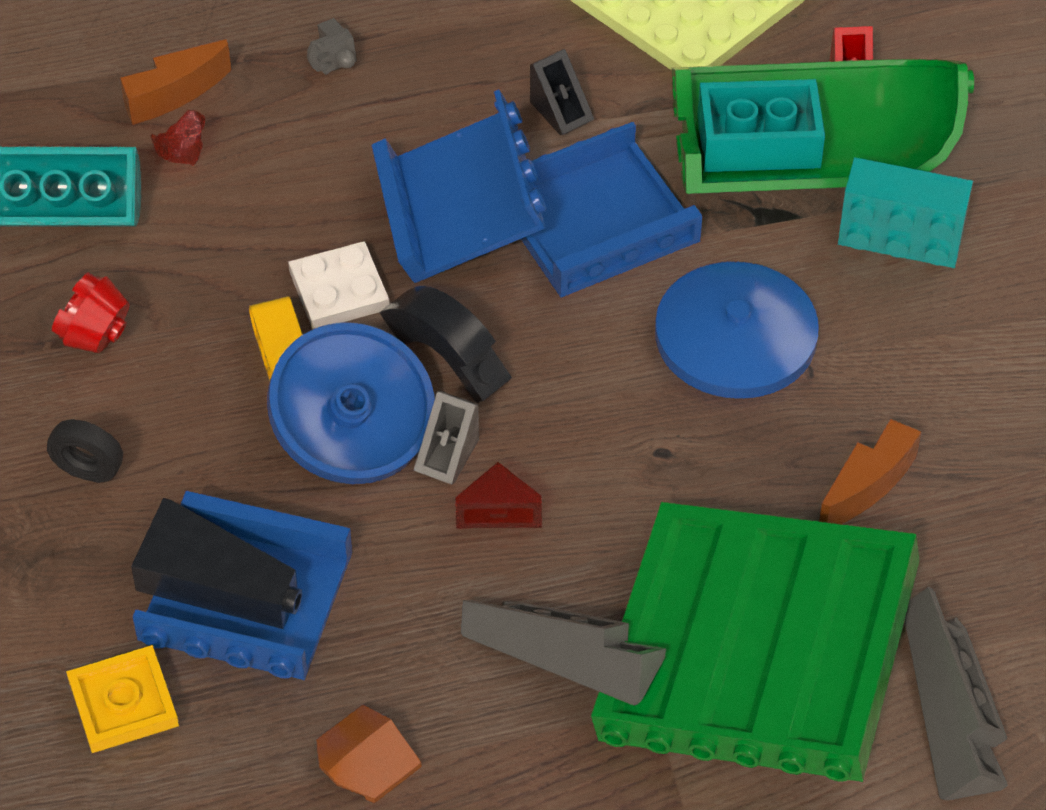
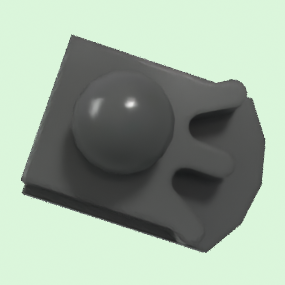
M334 18L317 24L319 39L311 41L307 49V59L310 66L317 72L322 71L325 75L341 67L348 69L354 66L357 58L354 39L347 28L343 29Z

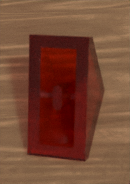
M499 462L455 497L456 529L542 528V496Z

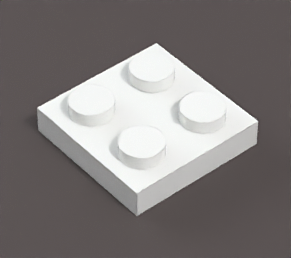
M365 241L288 262L290 275L312 330L320 326L342 323L379 313L389 305L388 295Z

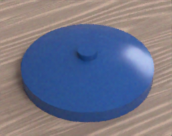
M720 262L690 271L669 287L657 309L655 339L665 364L678 378L702 392L725 398H754L768 395L787 387L805 372L816 351L819 326L816 310L811 300L802 288L787 276L758 264Z
M358 323L328 324L301 335L279 358L267 391V410L270 424L278 442L288 455L309 472L321 478L345 484H366L380 481L393 476L409 465L420 451L435 401L429 375L413 351L393 335L381 329Z

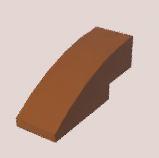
M227 39L154 57L155 69L121 77L124 105L132 125L173 111L196 99L221 81L232 71Z
M890 419L874 448L857 442L822 502L819 522L843 524L869 509L884 497L906 474L916 459L921 431Z

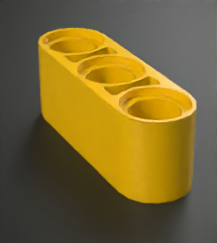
M289 296L249 305L253 331L269 381L281 355L302 335Z

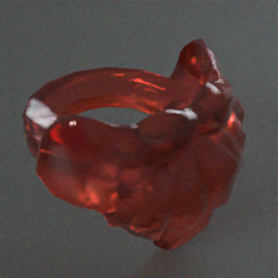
M188 110L176 124L169 127L167 132L158 135L151 134V140L158 156L174 163L195 165L203 148L201 131L205 126L204 115L195 110Z

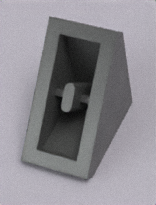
M437 391L413 471L451 485L456 482L479 441L478 404L443 391Z

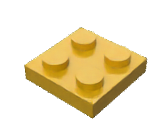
M153 645L66 671L92 753L179 726L178 717Z

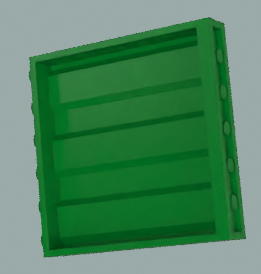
M661 502L622 622L629 623L628 641L624 642L666 648L665 658L639 704L631 705L602 692L598 693L591 714L598 741L605 742L614 747H624L627 745L646 748L658 754L672 752L691 755L703 761L717 759L736 762L748 768L757 766L775 768L793 775L801 773L821 775L838 782L847 780L863 782L920 561L917 535L914 533Z

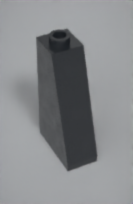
M166 498L162 499L131 565L135 590L138 592L284 629L290 614L295 615L302 599V589L297 588L295 569L173 500Z

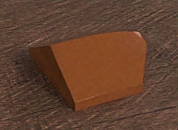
M361 705L316 739L319 768L337 786L365 796V799L372 803H376L422 767L421 761L393 721L365 705Z

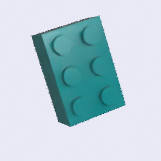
M816 79L700 83L697 117L704 172L821 168L825 132Z
M854 157L844 195L838 245L955 268L973 181Z

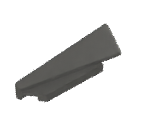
M927 587L909 600L905 624L939 797L942 800H954L1001 791L1008 784L991 747L995 748L1008 739L967 629L957 617L949 621L945 620L936 597V592L932 588Z
M463 600L461 634L463 637L631 705H637L642 701L665 658L666 648L624 642L628 641L629 623L520 601H503L502 606L473 600Z

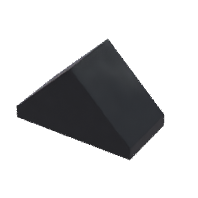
M561 49L530 64V103L559 135H564L594 120L565 49Z

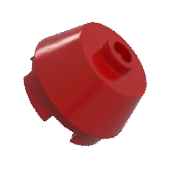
M87 272L73 287L72 291L75 293L66 305L65 310L60 309L58 311L51 331L59 335V338L63 340L64 346L101 353L111 341L115 343L125 330L127 322L124 319L128 313L130 303L108 276L102 278Z

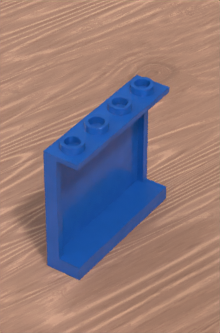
M634 122L612 128L605 133L584 141H578L569 147L542 155L538 159L531 161L538 176V181L533 183L534 188L539 189L546 205V211L541 212L545 229L521 238V240L560 298L700 242L702 214L695 205L685 209L682 207L636 144V125Z

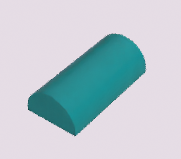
M0 147V227H137L141 207V171L136 147Z

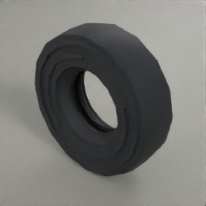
M75 419L61 421L52 430L47 441V452L51 460L63 471L83 480L96 483L107 482L117 474L122 464L123 450L119 442L110 433L86 421ZM76 447H80V448H82V449H85V450H87L88 452L92 453L94 456H91V455H89V454H86V453L82 452L81 450H79V449L76 448Z

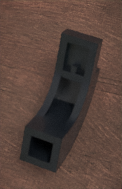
M428 286L411 288L379 312L396 338L404 344L421 342L439 353L453 369L476 403L487 399L512 378L491 348L496 341L490 332L465 306L438 289Z

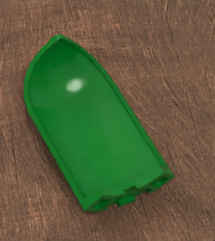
M877 59L672 67L674 117H677L678 121H682L683 133L676 135L678 163L682 162L681 180L686 194L846 187L854 157L930 172L947 159L963 134L968 107V94H972L974 91L973 71L968 70L965 62L944 59ZM816 79L825 132L821 168L704 172L697 117L700 83Z

